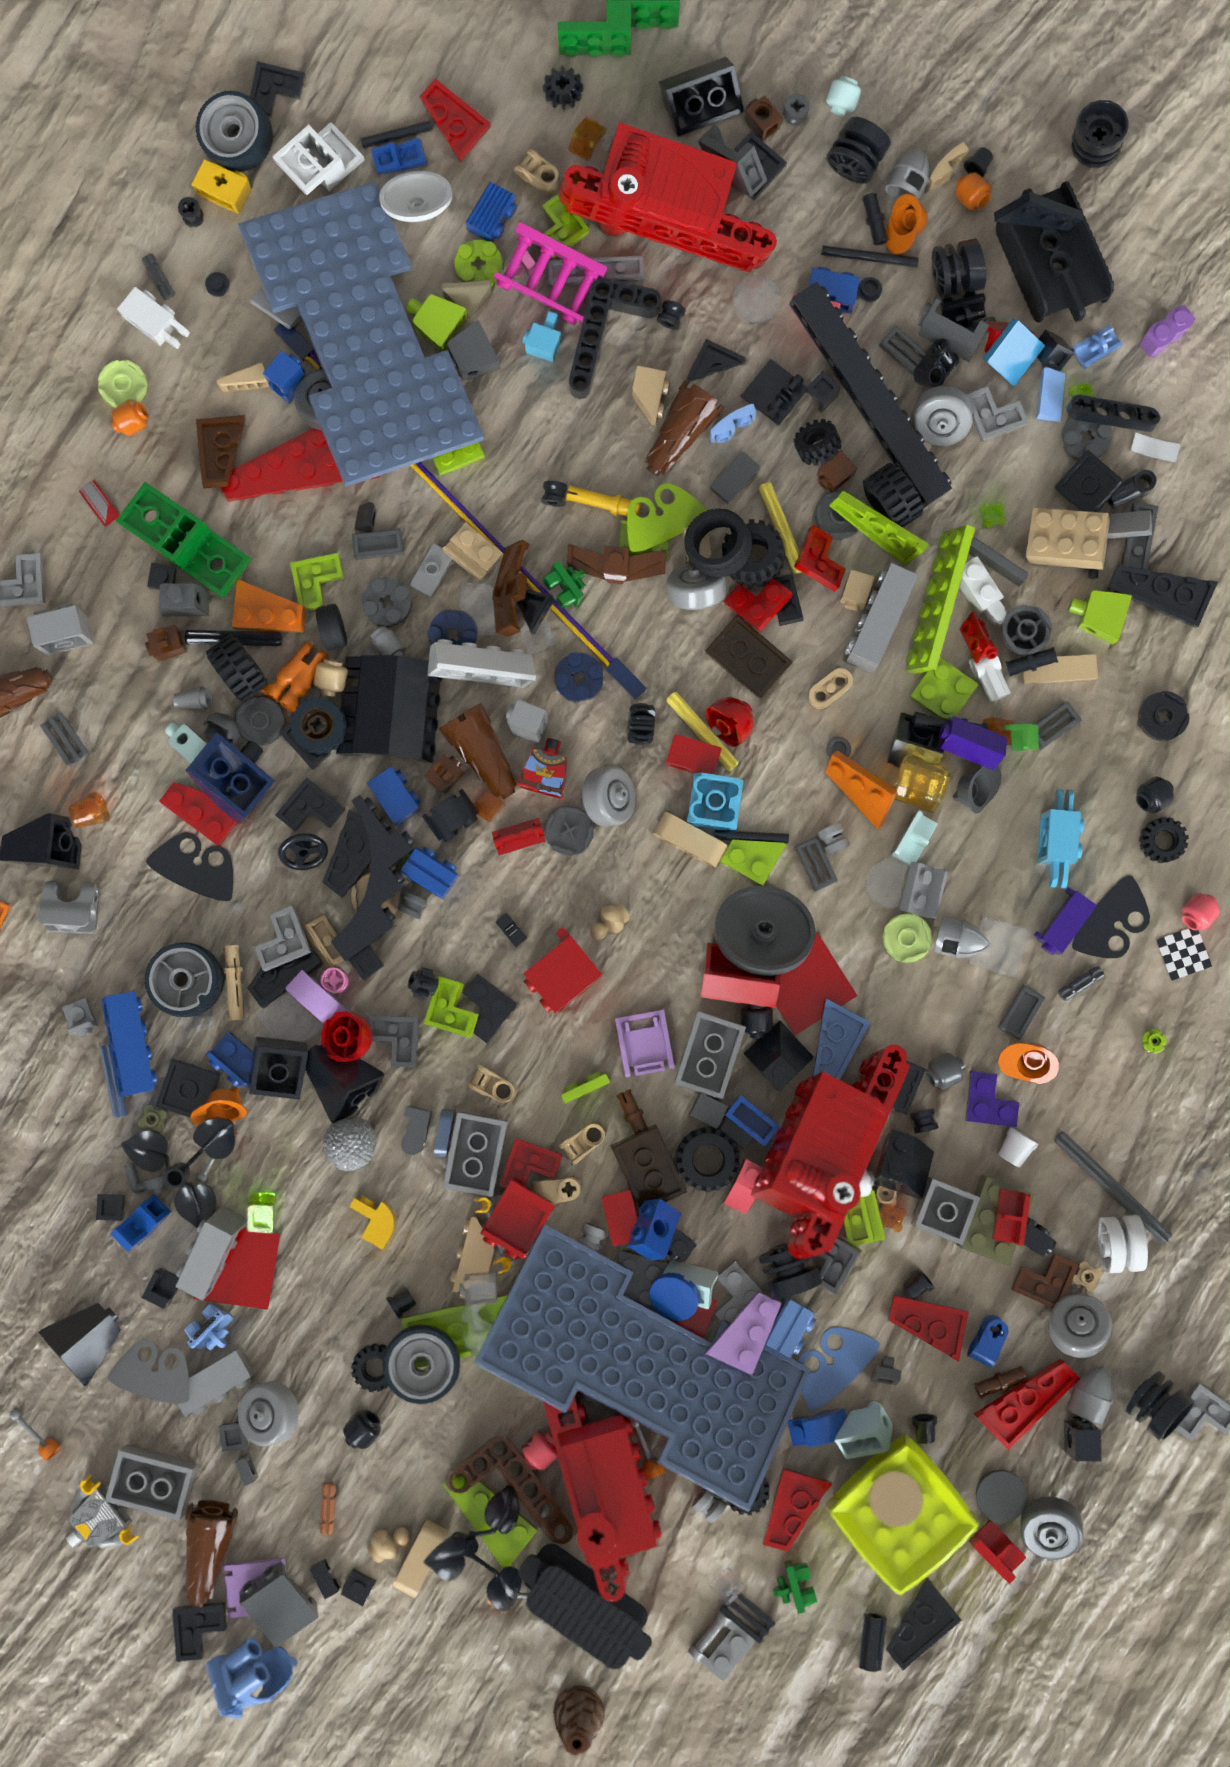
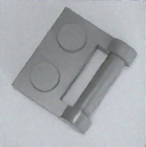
M719 1611L715 1616L716 1620L698 1643L689 1648L688 1653L724 1682L754 1644L755 1640ZM723 1626L729 1628V1630L726 1632L723 1638L707 1656L704 1653V1650L716 1637V1635L723 1628Z

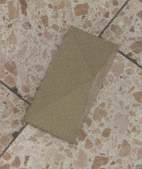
M490 280L442 284L444 298L466 308L469 319L492 295Z

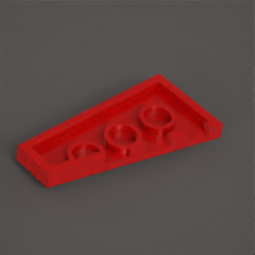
M1060 1358L981 1408L974 1415L1009 1451L1080 1378Z

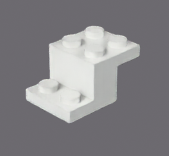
M332 122L318 134L310 125L306 126L272 156L278 166L306 195L320 183L330 191L364 161V156Z

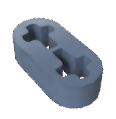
M443 1108L441 1110L434 1156L447 1158L455 1116L454 1110Z

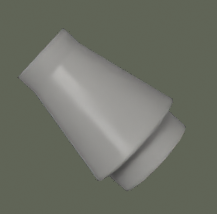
M200 686L181 693H175L173 703L176 708L205 711L206 708L212 706V694L209 688Z

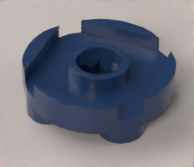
M446 609L434 617L427 634L431 645L440 639L453 641V645L462 646V643L476 644L478 629L475 620L467 612ZM447 629H457L459 631L457 634L459 639H450Z
M570 653L558 663L555 669V685L560 695L568 701L575 703L589 701L596 697L602 688L603 670L599 662L588 654ZM583 672V677L586 680L584 682L579 681L578 684L574 683L575 678L572 675Z

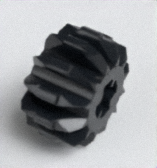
M562 65L560 71L552 68L551 75L545 76V84L543 85V92L546 93L545 100L547 102L552 101L554 109L561 105L564 111L567 104L574 108L575 101L581 100V92L584 88L581 83V76L579 74L574 75L573 68L565 71Z
M647 703L633 704L629 709L628 741L636 745L650 744L653 741L655 729V708L653 705H647Z

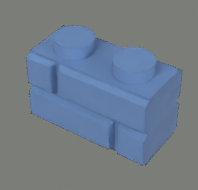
M786 1297L778 1311L765 1344L788 1358H791L793 1353L797 1355L804 1344V1341L801 1340L805 1331L810 1332L816 1322V1319L813 1318L814 1311L792 1298Z

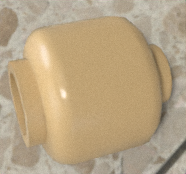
M324 659V662L317 664L314 686L321 689L320 694L335 696V692L344 691L348 670L343 666V662Z

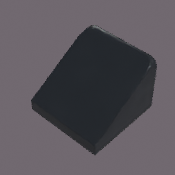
M368 502L359 506L355 522L356 530L373 531L377 513L374 503Z

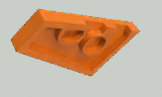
M238 579L232 627L245 630L304 632L307 608Z
M837 750L832 754L825 773L877 829L881 828L898 790Z

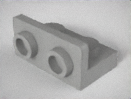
M911 861L900 910L916 916L936 919L948 872Z

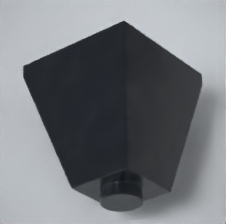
M48 813L3 835L0 847V861L79 869L82 844L78 837H74L70 829L72 823L69 817Z
M315 1045L308 1051L305 1070L329 1120L332 1123H336L338 1120L351 1116L359 1109L357 1105L365 1099L366 1095L371 1097L377 1092L385 1074L360 1058L348 1062L335 1061L327 1055L329 1053L326 1048H323L322 1045Z
M96 1303L41 1329L38 1333L76 1378L86 1386L121 1329L115 1322L119 1318L111 1308L108 1307L105 1310L99 1303Z

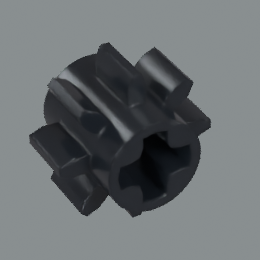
M424 967L421 970H417V972L413 971L408 980V989H411V992L414 993L413 997L423 1000L426 996H433L438 987V978L433 974V970Z

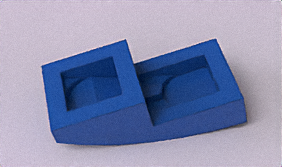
M419 137L399 145L391 142L371 150L378 174L403 171L427 164L423 144Z

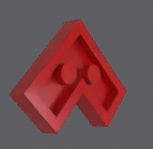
M812 525L808 528L794 568L834 592L839 589L846 568L826 557L833 536Z
M772 578L757 596L739 583L723 603L761 632L793 595L790 590Z
M516 1138L499 1186L507 1188L512 1178L526 1186L531 1171L555 1179L563 1154Z

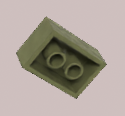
M981 1175L975 1195L980 1197L963 1245L957 1243V1246L1010 1266L1017 1244L992 1239L999 1189L1031 1194L1029 1210L1035 1194Z

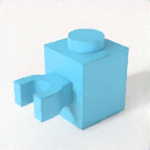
M548 311L544 326L533 322L531 330H526L523 344H525L527 354L554 362L562 341L561 332L555 330L558 323V314Z

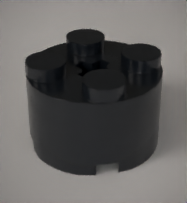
M463 788L458 791L460 793L459 797L455 794L451 795L430 810L432 814L430 817L427 813L422 816L438 841L443 839L444 842H447L459 834L456 829L461 825L467 828L479 820L476 815L480 812Z

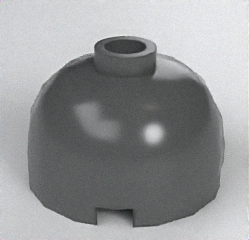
M1021 605L1013 608L1005 616L1001 625V638L1004 645L1011 652L1018 655H1031L1039 652L1049 642L1052 623L1049 616L1041 608Z

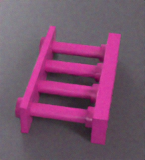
M519 222L515 230V234L519 236L517 239L519 243L504 275L495 273L494 280L498 281L496 285L506 291H510L512 288L563 315L562 319L570 324L575 325L576 322L581 324L584 317L579 315L578 312L593 281L598 277L603 278L608 267ZM533 243L541 247V254L526 286H523L512 279L527 247ZM556 255L563 259V266L546 298L534 292L549 258H553ZM577 266L585 270L583 273L585 277L570 308L567 309L556 303L571 270Z

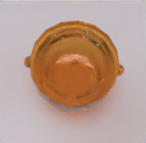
M98 792L90 793L87 797L69 806L71 820L77 828L103 824L109 821L110 815L107 805Z

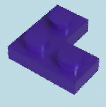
M970 1072L965 1121L1017 1127L1019 1102L995 1099L997 1074Z

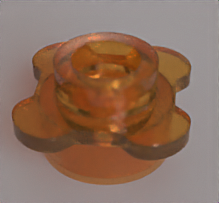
M885 1204L882 1207L883 1212L881 1215L883 1227L892 1228L895 1232L901 1231L903 1228V1218L907 1216L906 1210L904 1208H895L891 1204ZM892 1215L895 1216V1219H894V1220H891V1219H890V1217H891Z

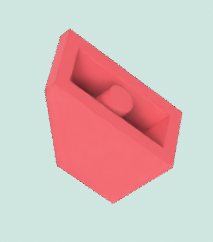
M744 1158L723 1204L747 1214L756 1199L751 1196L755 1180L763 1166Z

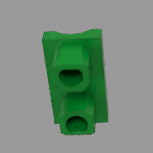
M559 560L553 563L551 570L543 577L542 581L549 590L560 585L563 592L556 595V600L562 609L571 605L577 607L582 603L581 599L584 597V594L581 590L586 587L582 581L586 575L584 570L576 572L572 566L565 570Z
M792 1560L785 1561L784 1564L789 1583L785 1582L784 1576L777 1577L779 1586L772 1589L773 1595L781 1596L783 1604L791 1602L789 1594L792 1593L798 1614L804 1613V1607L817 1602L813 1586L799 1589V1581L811 1578L807 1562L793 1564Z

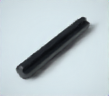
M186 630L184 636L187 644L216 645L230 634L234 635L242 645L281 646L283 640L280 632Z

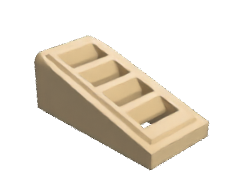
M261 362L216 380L222 392L270 387L263 375L266 369Z

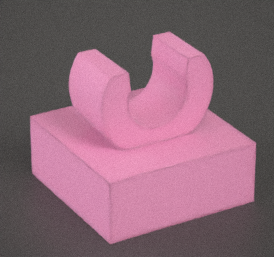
M527 250L514 275L516 278L525 271L530 277L536 265Z

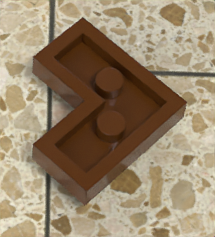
M1053 1253L1044 1276L1020 1266L1011 1290L1053 1308L1057 1301L1066 1296L1079 1264Z

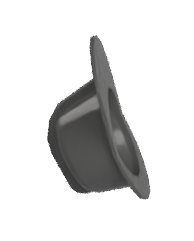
M981 766L976 773L962 776L958 782L953 799L966 807H970L971 811L975 814L980 813L998 792L1001 783L1000 768L997 766L995 770H991Z

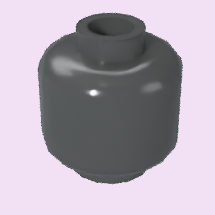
M947 1052L929 1061L926 1075L933 1087L945 1090L963 1080L962 1071L965 1070V1066L960 1057L955 1058L951 1053Z

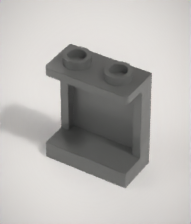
M713 125L698 140L702 151L737 162L731 186L752 197L767 182L758 154L752 144L747 142L738 152L726 146L720 129L716 125Z
M936 298L933 304H927L918 323L921 326L918 335L932 343L940 339L946 340L949 344L948 348L952 353H956L963 360L970 362L989 324L980 320L973 333L936 313L941 299Z
M283 1562L268 1567L261 1576L254 1581L250 1580L245 1583L239 1591L241 1607L275 1647H278L319 1618L317 1603L312 1597L307 1599L286 1574Z

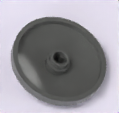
M752 886L733 893L722 903L716 916L714 932L720 951L732 964L752 974L773 976L790 972L806 960L813 947L815 924L808 908L791 893L770 886Z

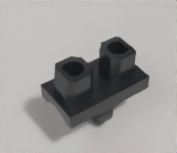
M971 292L965 293L963 298L954 300L951 297L941 300V315L957 324L964 323L966 328L972 327L974 320L986 317V297L984 293L976 294Z

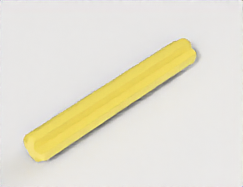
M770 482L764 483L759 486V492L775 531L778 530L780 533L784 552L794 574L802 573L794 568L799 555V549L773 486Z
M673 692L667 697V703L702 742L721 747L719 762L727 771H732L738 765V761L677 692Z

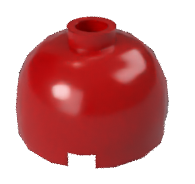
M734 697L720 698L705 711V717L710 728L716 727L721 733L717 737L729 746L737 747L742 744L753 731L754 717L752 708L745 701Z
M342 1011L334 1013L331 1019L325 1021L321 1031V1044L323 1048L327 1049L329 1053L327 1055L331 1059L338 1062L355 1061L363 1057L372 1043L370 1024L363 1016L354 1012Z

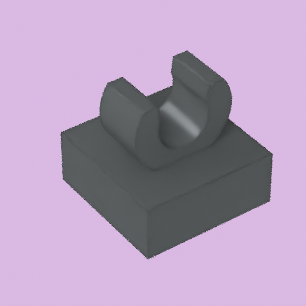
M884 1356V1359H881V1367L876 1366L872 1371V1382L897 1385L900 1382L901 1370L893 1369L894 1357Z

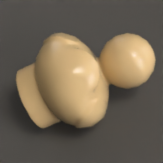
M617 904L616 906L604 905L600 911L602 923L593 924L590 934L594 939L601 940L606 937L607 932L612 934L619 933L623 929L624 923L630 920L628 911L622 904Z
M404 1527L398 1528L392 1538L386 1530H377L372 1535L371 1544L367 1547V1550L378 1563H381L384 1559H393L399 1553V1546H408L411 1538L410 1531Z

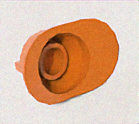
M912 194L900 196L895 201L886 228L889 241L885 245L888 251L893 254L906 252L913 244L916 235L920 234L927 224V212L924 205L920 204L918 199Z
M1038 1043L1011 1044L1004 1048L999 1055L998 1064L1001 1071L1012 1078L1042 1084L1054 1079L1059 1070L1057 1057L1045 1046Z
M239 1088L216 1089L211 1092L205 1104L192 1111L190 1118L191 1122L197 1127L203 1121L211 1118H225L234 1122L244 1118L247 1115V1110L242 1105Z

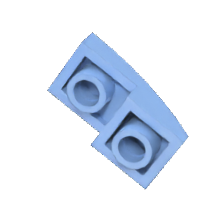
M754 403L744 406L720 420L710 430V441L726 442L734 436L736 425L738 427L750 425L756 416Z

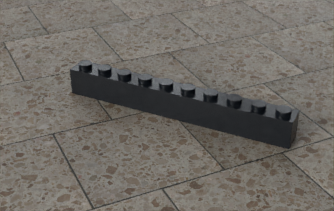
M815 282L792 297L789 305L893 464L904 472L915 487L924 509L952 489L950 486L951 480L937 466L938 460L933 452H928L924 446V438L917 430L915 431L911 426V419L905 410L901 411L896 403L898 400L891 389L888 390L884 385V378L878 369H874L869 362L871 359L868 352L864 348L861 349L856 342L857 336L850 327L847 328L843 322V314L838 307H834L830 302V295L824 286L820 287L818 282Z

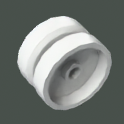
M1124 1215L1120 1222L1114 1216L1101 1217L1098 1223V1244L1101 1261L1106 1273H1121L1125 1266L1131 1272L1145 1271L1148 1262L1146 1233L1140 1216Z

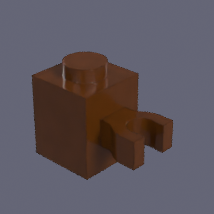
M175 625L165 628L160 627L146 634L148 641L145 642L149 656H153L158 661L187 653L180 629Z
M443 754L424 777L445 795L464 774L461 769L463 764L453 755L448 758Z

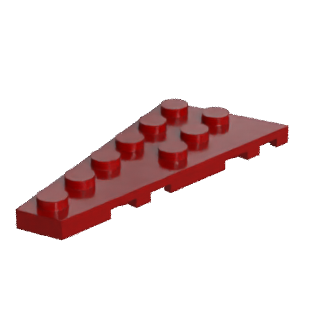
M313 428L234 468L229 485L221 487L228 502L256 498L259 495L281 494L284 491L290 490L299 491L331 486L334 483H341L343 481L322 430Z

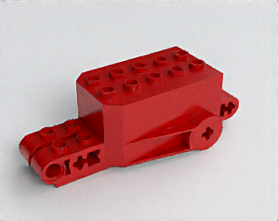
M577 1390L567 1410H572L573 1413H567L562 1416L561 1410L544 1401L543 1403L578 1530L577 1543L581 1551L584 1552L586 1564L593 1566L601 1596L605 1600L613 1602L622 1598L627 1586V1576H629L630 1570L625 1556L658 1547L659 1538H662L663 1534L659 1520L654 1521L652 1514L655 1511L652 1494L647 1495L645 1486L648 1485L645 1469H640L638 1460L641 1458L637 1442L633 1443L631 1434L634 1432L631 1419L629 1417L626 1418L623 1414H618L585 1424L584 1420L588 1416L584 1403L579 1404L577 1394L581 1393V1391ZM615 1571L613 1582L614 1584L619 1583L617 1590H614L613 1586H608L611 1579L610 1575Z

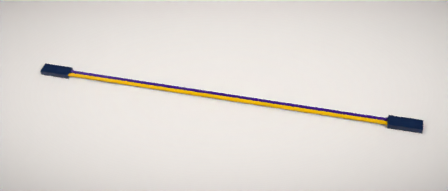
M280 323L273 329L303 361L307 360L316 370H319L318 357L314 354V348L293 327L288 329ZM421 462L410 465L469 526L504 554L505 548ZM521 565L519 573L527 576V585L533 591L549 594ZM554 599L550 609L606 665V671L634 700H637L647 688L618 658H612Z

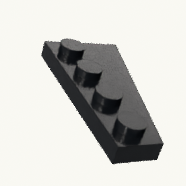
M1118 565L1113 572L1107 589L1114 593L1131 595V600L1197 628L1201 623L1218 581H1206L1194 577H1182L1170 573H1158L1146 569Z

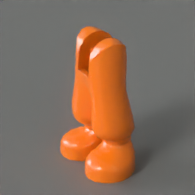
M306 641L291 660L277 672L275 682L268 683L267 686L260 690L268 698L275 702H280L291 713H294L296 707L300 705V696H305L309 692L314 682L317 664L324 662V659L328 657L325 651L320 650L310 664L305 662L314 648V644ZM287 686H291L289 691L282 697L284 689Z

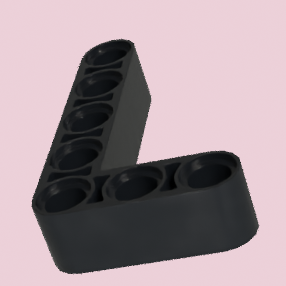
M598 278L593 282L569 377V390L574 398L584 399L591 392L610 311L614 310L644 318H654L659 314L661 307V296L657 290L609 278ZM601 289H605L609 292L605 296H600L597 294V292ZM623 295H630L632 297L628 302L620 298ZM652 300L656 305L647 307L644 302ZM595 312H600L603 314V317L594 319L591 315ZM589 335H594L598 339L594 342H588L585 338ZM589 358L592 362L589 365H582L580 360ZM577 381H583L586 383V386L580 389L576 388L574 384Z

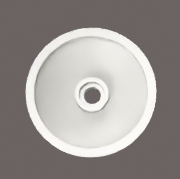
M413 171L403 173L389 180L382 187L379 199L382 209L389 216L404 222H421L438 216L449 206L452 200V188L450 183L439 174L428 171Z

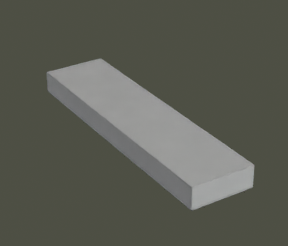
M644 255L591 258L608 267L603 278L622 282L645 281ZM563 259L548 260L549 287L554 285L563 266ZM577 266L575 269H572L564 286L581 285L585 277L583 274L585 270Z

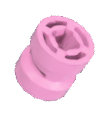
M329 968L321 976V985L328 992L341 993L347 988L349 983L346 972L338 968Z

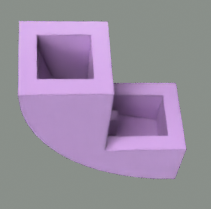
M303 970L285 988L323 1023L327 1019H331L336 1012H351L342 1002L328 993L313 977Z

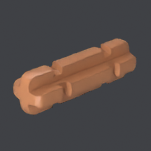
M327 1482L321 1486V1495L323 1497L320 1510V1520H322L320 1523V1534L330 1535L334 1532L335 1497L333 1496L336 1494L335 1483Z

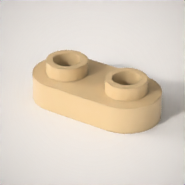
M843 668L832 671L810 689L808 694L810 704L817 709H824L830 706L850 690L853 684L852 674ZM841 678L844 681V685L838 686L835 680ZM822 693L825 696V700H817L816 694Z

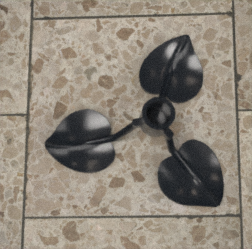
M211 1118L203 1121L196 1128L193 1135L194 1142L201 1148L186 1164L178 1162L172 1167L170 1166L169 1156L165 1154L168 1149L167 1141L159 1132L145 1130L125 1140L121 1144L124 1152L140 1168L146 1171H158L163 1167L165 1160V1182L172 1188L181 1187L174 1198V1205L182 1218L198 1228L203 1219L207 1220L214 1214L216 1196L212 1188L204 1183L194 1187L192 1182L186 1181L190 1177V1165L204 1151L213 1159H223L231 1154L236 1143L235 1126L232 1121L225 1118Z
M506 1485L503 1490L496 1493L485 1508V1522L491 1529L476 1532L471 1530L469 1534L456 1531L451 1537L440 1543L424 1560V1564L445 1581H452L462 1573L465 1567L464 1556L475 1560L495 1575V1578L490 1580L487 1585V1597L489 1602L501 1611H508L515 1604L521 1590L522 1579L519 1577V1571L516 1568L506 1566L499 1573L494 1567L476 1556L479 1545L475 1537L494 1534L497 1530L501 1534H507L514 1528L519 1518L520 1507L517 1494L512 1486Z

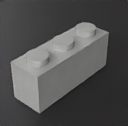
M517 699L515 705H510L506 715L512 735L540 745L549 723L546 710Z
M241 1347L189 1377V1400L186 1403L178 1404L184 1417L190 1413L193 1416L200 1414L207 1409L205 1404L213 1399L216 1403L229 1396L228 1390L236 1386L239 1390L251 1383L250 1377L255 1374V1371Z

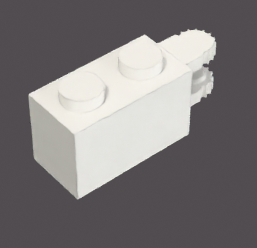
M134 287L117 308L118 312L126 321L159 346L166 341L178 349L180 343L170 335L175 329L184 337H187L190 332L176 321L174 317L175 312L165 304L160 306L155 302L156 298L147 290L142 292Z
M978 556L965 563L959 588L977 616L984 613L992 625H1001L1007 614L1001 603L1004 596Z

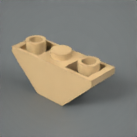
M472 1215L471 1220L466 1219L462 1234L467 1235L465 1244L459 1245L456 1259L460 1260L458 1270L453 1269L450 1284L454 1285L453 1292H459L481 1279L491 1269L496 1247L482 1240L484 1236L480 1232L484 1225L477 1215Z

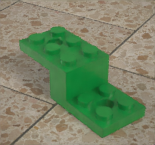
M607 0V22H558L559 55L575 57L577 55H589L591 57L613 55L615 57L631 55V27L641 30L648 29L649 27H660L666 30L678 27L680 0Z
M146 482L142 484L116 520L120 526L157 550L167 561L223 599L252 561L244 552L211 531L198 517ZM149 511H156L157 516L155 520L147 522L145 520L146 514ZM215 560H223V566L220 570H212V563Z

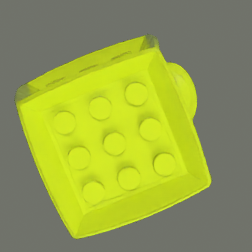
M903 1434L893 1441L888 1452L878 1453L872 1457L827 1501L828 1511L832 1514L853 1546L897 1594L907 1591L945 1562L979 1525L978 1516L970 1510L944 1473L908 1434ZM893 1471L902 1472L912 1477L920 1486L923 1496L922 1509L918 1517L909 1525L902 1527L888 1526L879 1521L872 1512L869 1502L870 1489L875 1480L881 1475Z

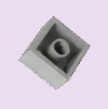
M63 604L58 606L57 610H39L34 612L33 616L27 617L33 646L47 656L95 644L89 617L76 605Z
M928 1177L923 1199L919 1200L911 1225L963 1245L980 1197Z

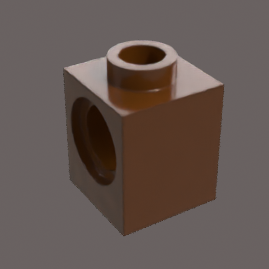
M764 95L759 100H752L746 106L744 120L756 136L764 141L781 128L782 116ZM763 114V115H765L767 118H766V119H759V118L757 117V115Z
M841 450L832 460H829L819 468L817 481L823 489H829L830 492H834L855 475L857 467Z

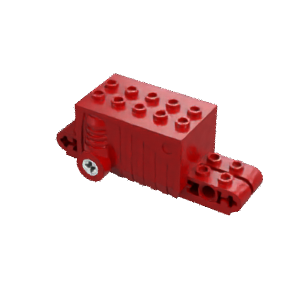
M621 122L618 123L609 147L602 173L592 166H570L564 173L558 193L560 202L567 207L566 212L596 221L598 227L607 235L618 236L626 231L748 273L752 269L761 268L777 245L775 234L763 228L761 224L739 220L733 214H723L737 162Z
M889 1045L871 1054L867 1060L865 1059L861 1063L858 1071L861 1075L858 1082L855 1081L852 1086L825 1072L808 1077L798 1084L794 1098L786 1110L783 1123L775 1135V1141L765 1158L763 1168L755 1180L751 1196L796 1218L790 1226L789 1232L792 1234L788 1241V1250L793 1257L803 1259L831 1251L848 1211L855 1208L860 1202V1182L910 1067L906 1063V1052L901 1046Z

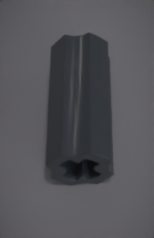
M875 1613L864 1614L859 1656L860 1669L869 1672H877L882 1669L886 1616Z

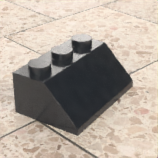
M727 57L658 81L664 106L677 137L745 112L735 66Z

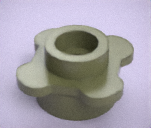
M152 1105L145 1106L143 1108V1117L138 1121L139 1127L141 1129L148 1128L160 1133L162 1125L167 1118V1112L154 1109ZM151 1117L155 1118L154 1122L151 1121Z

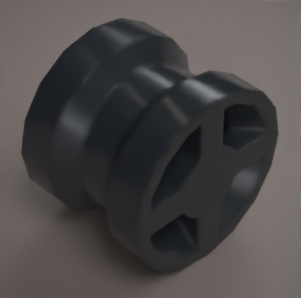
M665 300L662 305L663 311L658 314L657 322L666 328L678 330L681 324L680 318L685 315L686 309L677 302Z
M559 481L543 482L545 494L541 498V503L554 507L565 506L566 499L564 498V493L567 491V484Z
M934 1108L910 1113V1118L915 1123L913 1128L914 1134L939 1128L938 1123L934 1120Z

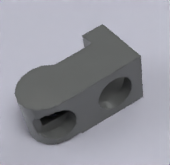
M406 1106L404 1116L410 1117L407 1134L401 1141L402 1150L406 1154L415 1155L423 1150L433 1111Z

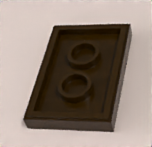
M738 614L705 650L707 655L760 700L793 663Z
M656 1124L610 1145L639 1208L647 1200L661 1199L664 1202H668L687 1193L686 1187Z

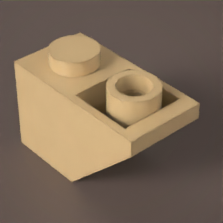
M637 365L632 397L650 424L656 426L657 418L663 417L665 404L661 403L662 394L667 395L670 380H666V371Z

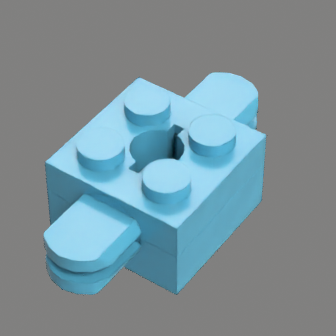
M1057 788L1054 809H1050L1040 815L1037 864L1050 865L1049 887L1053 888L1057 886V882L1059 888L1065 889L1067 887L1069 865L1078 862V858H1081L1082 844L1079 843V834L1083 833L1084 819L1081 818V812L1073 811L1074 791L1071 789L1066 790L1064 797V790Z

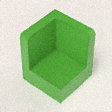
M1028 723L1004 725V730L1011 731L1012 751L1039 750L1038 725Z

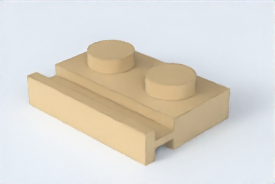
M466 522L450 539L449 543L442 548L445 554L479 582L503 557V553Z

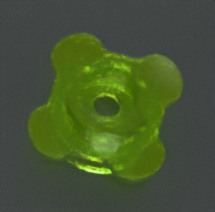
M1084 382L1077 386L1073 385L1068 389V394L1072 398L1081 393L1084 396L1095 397L1093 396L1092 385L1089 382Z
M1000 502L980 507L979 512L983 516L984 521L982 525L984 528L989 529L994 525L1003 526L1006 523L1003 505Z

